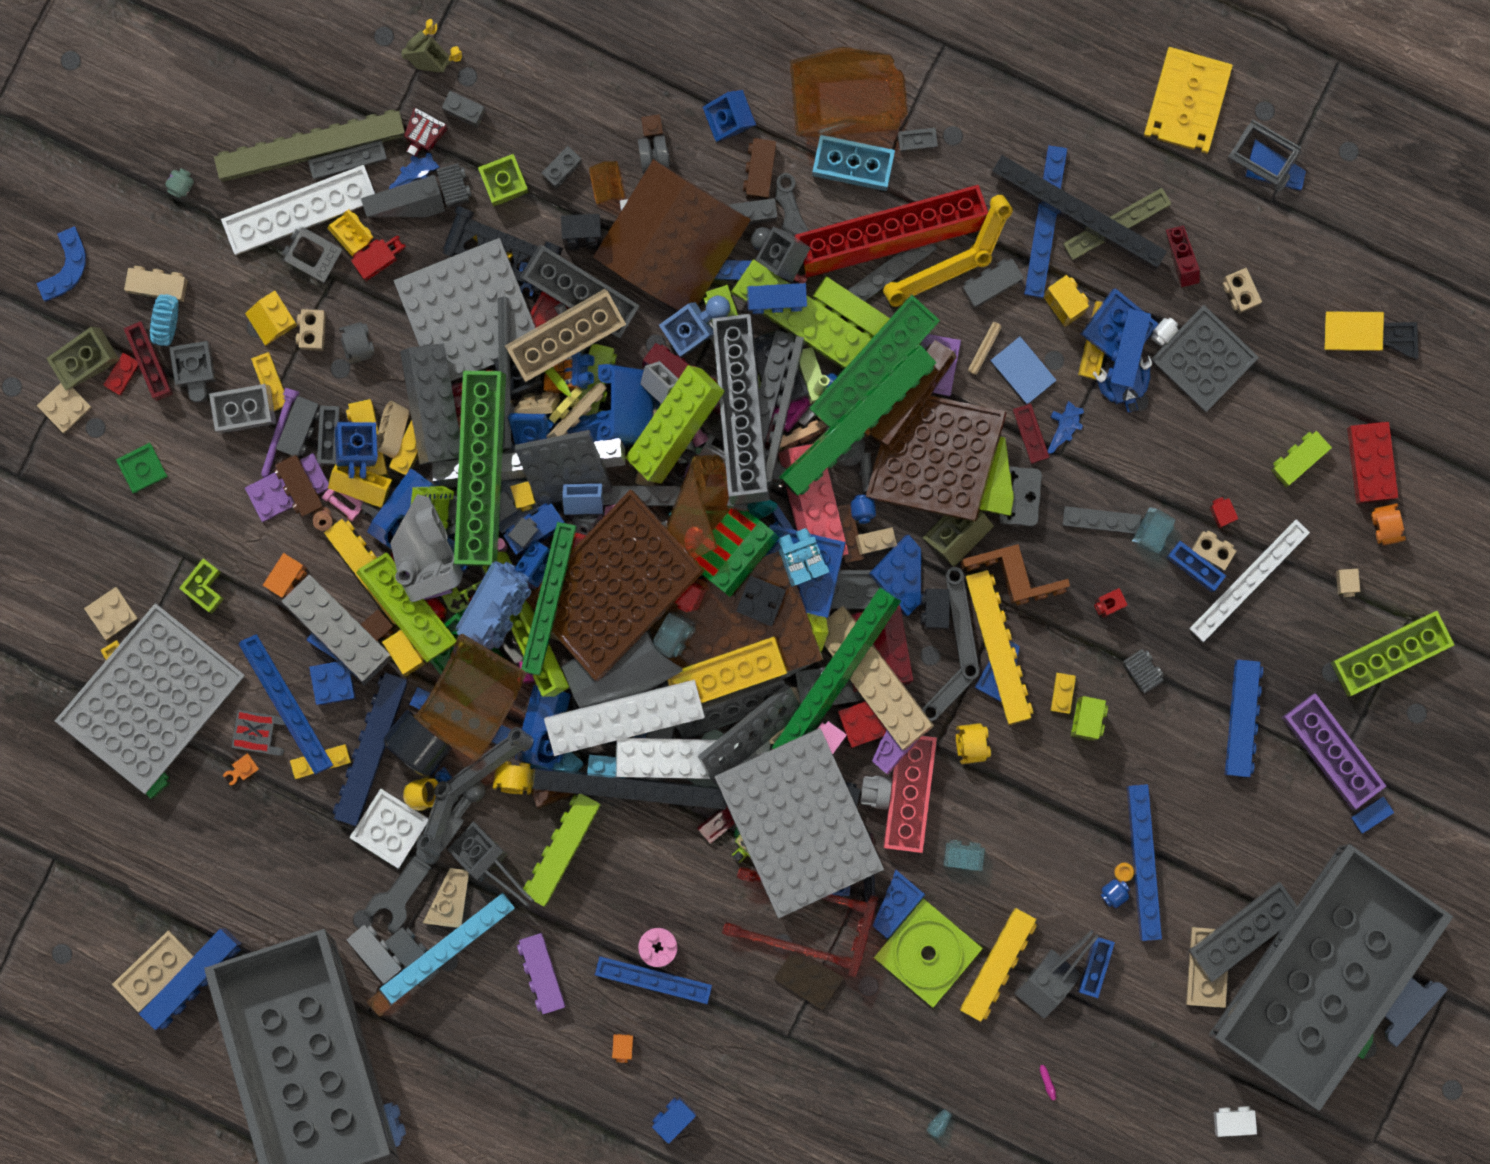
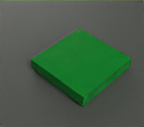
M151 443L116 459L133 494L168 477Z

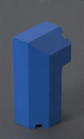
M410 469L372 520L367 532L392 550L390 543L411 505L412 488L435 485L416 471Z
M534 684L522 730L533 737V744L527 751L521 750L518 752L515 760L549 769L554 767V763L562 761L564 754L554 756L544 718L567 712L571 694L561 692L555 697H542L538 686Z

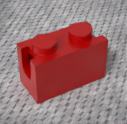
M1120 588L1096 599L1094 608L1097 614L1102 615L1104 618L1128 605Z

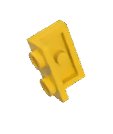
M350 209L346 210L343 216L331 223L327 228L352 257L367 247L373 239L371 231L364 227L359 221L358 216L352 213Z

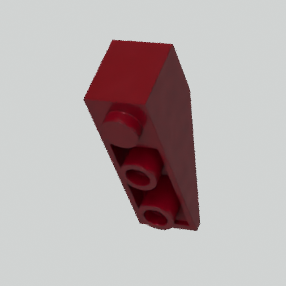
M1184 225L1166 229L1173 263L1181 288L1200 283V269Z

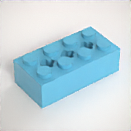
M820 135L812 176L887 191L895 150ZM833 156H837V160L840 161L833 163L830 159H833ZM852 160H856V163L858 165H855V167L850 166L851 164L849 163H851ZM875 164V167H877V169L869 170L867 166Z

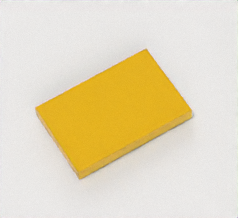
M1326 312L1325 350L1383 351L1384 312Z

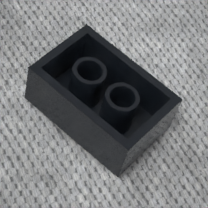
M600 214L561 216L564 248H568L569 251L580 250L579 247H587L588 250L599 248L602 243Z

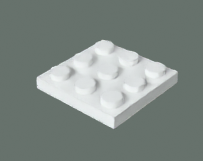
M380 789L350 838L399 869L426 827L428 818L409 808L405 803L383 789Z

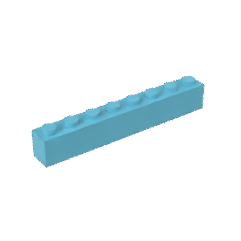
M502 893L382 986L379 992L391 1006L512 912L515 907Z

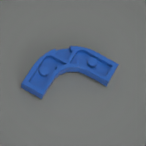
M75 226L57 234L66 257L62 270L55 276L36 283L45 302L70 291L77 285L86 266V253Z

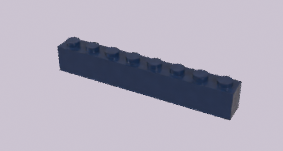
M388 673L380 676L377 684L380 689L378 694H374L371 705H374L373 709L367 713L364 723H367L365 731L361 730L358 741L361 742L358 749L355 748L352 755L354 760L353 766H349L346 772L347 783L342 785L339 796H342L340 803H336L333 809L334 819L354 826L358 825L386 747L383 743V738L394 724L408 680Z

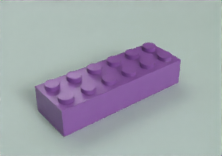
M1316 693L1309 696L1282 717L1352 810L1360 807L1386 787Z

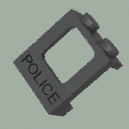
M300 227L299 230L295 229L290 237L293 241L290 246L286 245L281 254L283 256L282 261L314 277L315 280L324 283L342 249L304 227ZM301 237H305L323 247V253L315 267L307 265L292 255Z

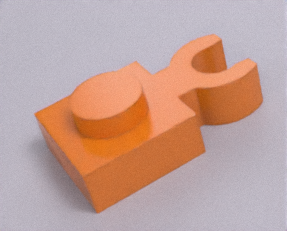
M247 753L232 764L235 770L227 771L223 776L227 777L231 774L233 781L229 785H234L239 777L245 780L257 772L259 767Z

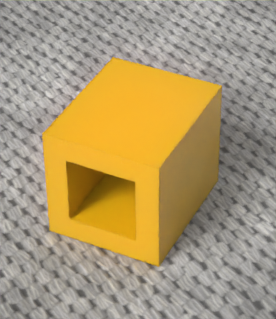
M529 482L510 486L517 510L522 512L532 510V506H535L536 503Z

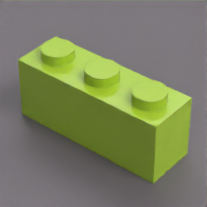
M1317 431L1313 434L1308 432L1301 438L1303 443L1299 446L1295 444L1287 451L1289 455L1286 458L1280 457L1273 463L1275 467L1271 471L1285 487L1293 483L1332 448Z

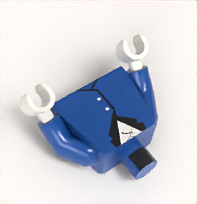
M1148 356V361L1143 363V359L1140 357L1141 368L1139 365L1132 390L1109 385L1108 374L1102 368L1100 376L1094 371L1093 376L1097 379L1101 394L1109 401L1115 402L1116 405L1125 402L1128 413L1138 410L1136 399L1143 397V393L1147 391L1150 382V366L1152 365L1150 356Z

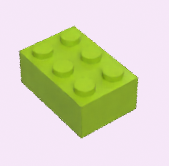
M1085 696L1077 699L1071 737L1094 741L1103 736L1105 725L1102 724V719L1107 716L1108 705H1105L1106 700Z

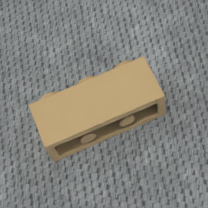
M134 266V269L128 268L124 291L129 294L157 298L160 294H168L176 297L178 302H184L187 279L183 277V274L172 272L169 275L164 274L163 270L153 269L151 272L145 271L144 267Z

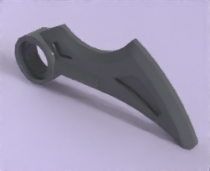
M783 173L777 178L775 199L782 205L785 212L781 228L795 236L810 230L801 217L792 191L795 188V179L791 174ZM782 179H790L791 186L783 188L780 184Z

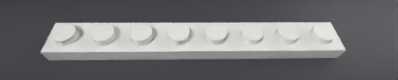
M1295 520L1189 629L1204 642L1310 532L1299 521Z

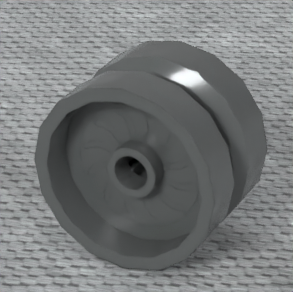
M664 135L654 137V149H651L648 138L638 139L643 175L653 159L669 168L668 147H666Z

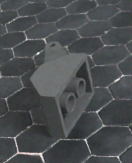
M474 821L447 849L476 880L482 882L490 876L517 897L526 907H529L530 905L519 894L491 873L498 865L521 893L532 903L535 901L501 863L507 852Z
M1090 930L1061 956L1050 949L1014 994L1045 1019L1059 1005L1081 976V973L1074 967L1099 936L1096 934L1089 941L1072 965L1066 962V960L1089 939L1094 931Z

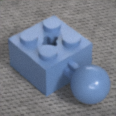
M713 296L708 300L706 310L701 312L695 302L689 303L659 326L680 357L686 356L714 336L713 328L709 321L713 318L727 317L730 312V303L723 296Z

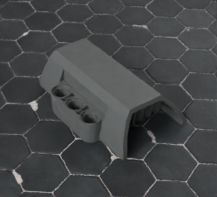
M647 631L599 681H595L576 658L562 665L566 679L580 709L647 692L683 671L681 667L668 660L655 649Z

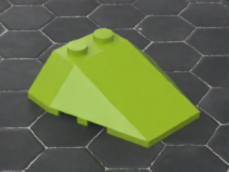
M1000 437L980 510L1011 516L1014 492L1011 484L1005 437Z

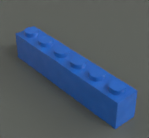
M1235 660L1225 775L1250 777V774L1254 773L1252 754L1255 755L1256 743H1253L1254 735H1257L1258 724H1255V718L1259 716L1260 705H1257V697L1261 696V686L1258 684L1259 678H1262L1263 667L1257 661Z

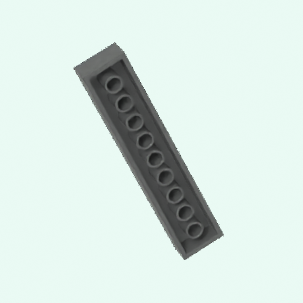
M751 314L713 318L718 385L725 391L720 398L730 503L731 505L768 501L770 496Z

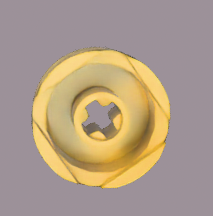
M981 723L956 727V730H959V734L955 735L958 756L962 755L963 760H960L961 764L984 762L991 756L990 747L986 743V738H988L987 727H983Z
M506 761L495 769L493 790L499 787L501 792L522 795L523 791H527V795L531 794L533 769H530V764L519 763V766L511 765L512 762Z

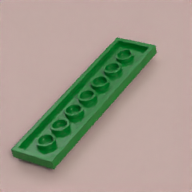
M911 295L810 406L809 410L830 428L916 345H919L940 320Z

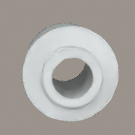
M1164 318L1152 332V340L1162 347L1179 331L1177 328L1178 324L1172 318Z

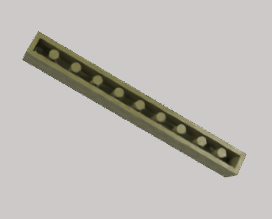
M388 110L384 112V115L377 116V114L366 116L364 120L352 119L347 121L348 124L340 125V123L330 125L328 129L316 128L312 129L311 133L308 134L296 133L291 138L279 137L271 143L259 142L255 144V147L248 148L244 146L237 148L235 152H220L218 156L214 157L218 177L221 182L381 140L386 142L402 138L405 135V130L399 111Z

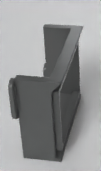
M1252 119L1241 135L1240 140L1228 155V163L1236 162L1272 183L1274 189L1280 192L1290 179L1288 173L1302 152L1300 146ZM1254 130L1292 152L1278 175L1239 154Z

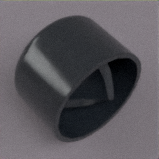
M409 710L403 713L383 738V743L395 756L416 773L426 778L434 773L453 750V747L444 738Z

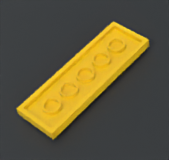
M775 637L683 668L681 673L667 681L669 686L695 680L701 703L787 674L788 672Z

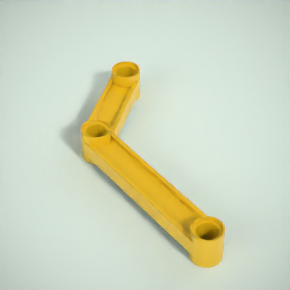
M996 195L991 199L989 212L977 240L969 250L902 281L886 284L883 293L890 305L893 307L901 306L911 295L915 296L978 266L985 267L989 265L992 261L991 254L1004 224L1013 212L1007 199L1003 195Z

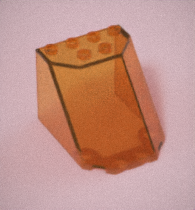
M842 46L790 60L796 136L809 138L820 137V135L832 136L897 130L900 126V120L905 118L908 113L904 74L901 70L896 69L894 59L890 54Z
M697 455L692 458L665 526L693 558L718 548L712 531L730 511V508L727 507L729 495L726 466L719 455Z

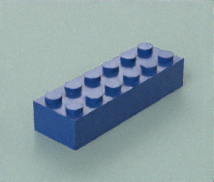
M226 928L219 929L139 1015L155 1030L166 1029L174 1021L172 1017L182 1013L187 1007L185 1003L188 1000H194L200 994L199 989L201 986L208 985L204 968L224 962L228 958H234L241 949L239 947L242 944Z

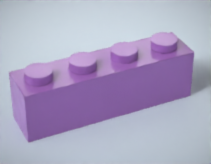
M540 933L519 940L520 944L517 945L520 956L524 955L526 963H523L526 975L530 974L532 979L529 985L532 993L536 992L538 1000H535L538 1012L542 1011L543 1014L566 1007L543 934Z

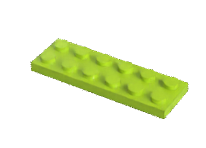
M386 552L358 569L356 573L425 661L429 662L453 647L457 640L424 599L415 602L409 600L403 585L396 581L397 569L395 562Z

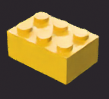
M1067 275L1051 285L1043 296L1064 327H1067L1084 315L1089 307L1087 304L1089 300L1084 293L1080 294L1076 288L1078 285L1075 280Z

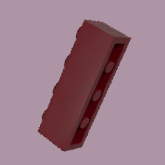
M140 321L123 328L152 398L158 401L173 395L174 393L145 324Z

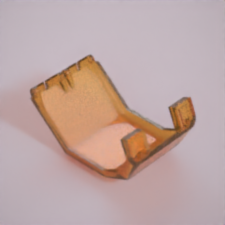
M460 634L456 640L451 657L436 685L418 713L414 714L413 717L436 737L478 762L515 702L526 677V672L465 634Z

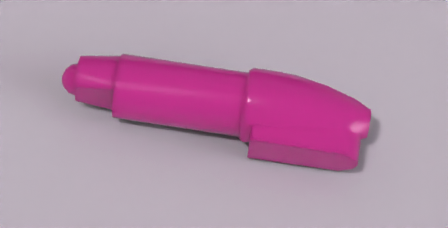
M1041 1065L1040 1073L1046 1092L1052 1101L1056 1100V1091L1048 1070L1044 1065Z

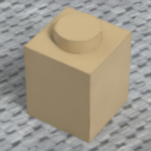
M1346 569L1336 571L1338 594H1343V597H1355V593L1360 592L1359 570Z

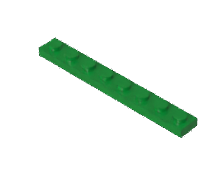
M561 522L556 524L521 667L522 673L541 676L577 530L576 525Z

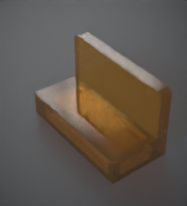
M604 161L589 167L596 204L625 198L617 161Z

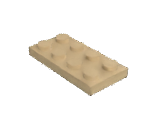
M1191 927L1190 948L1215 929ZM1189 954L1186 1005L1226 1008L1228 970L1216 980L1210 982L1194 958Z
M168 930L112 985L137 1012H140L194 956Z

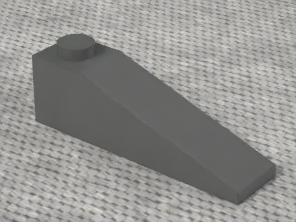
M435 175L361 198L367 217H429L445 211Z

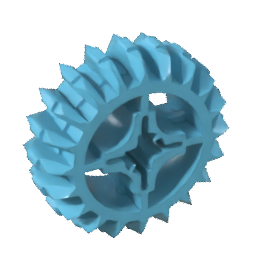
M160 294L155 300L150 324V339L153 344L168 346L172 343L179 310L178 300L174 296Z

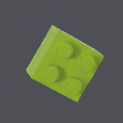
M514 154L478 167L493 207L529 193Z

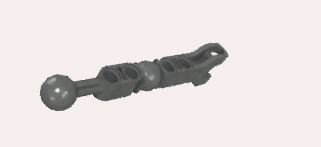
M481 780L462 793V797L450 812L441 840L442 851L462 825L464 820L461 817L470 804L478 802L484 797L486 788ZM417 848L416 856H413L392 887L387 892L375 894L365 907L364 914L371 917L381 908L389 909L392 912V918L388 924V931L392 934L396 933L406 920V902L431 868L430 865L435 864L439 860L440 854L433 858Z

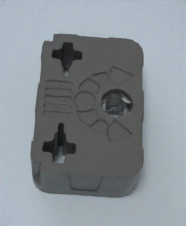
M1010 466V473H1014V476L1017 477L1012 483L1014 501L1011 514L1014 517L1008 520L1007 516L999 514V522L1007 526L1033 527L1038 522L1042 473L1034 468ZM1029 493L1035 498L1031 503L1028 502V499H1025V496Z

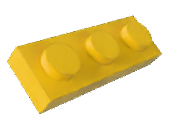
M346 744L325 750L333 764L329 769L351 763ZM304 756L290 760L295 779L314 774Z

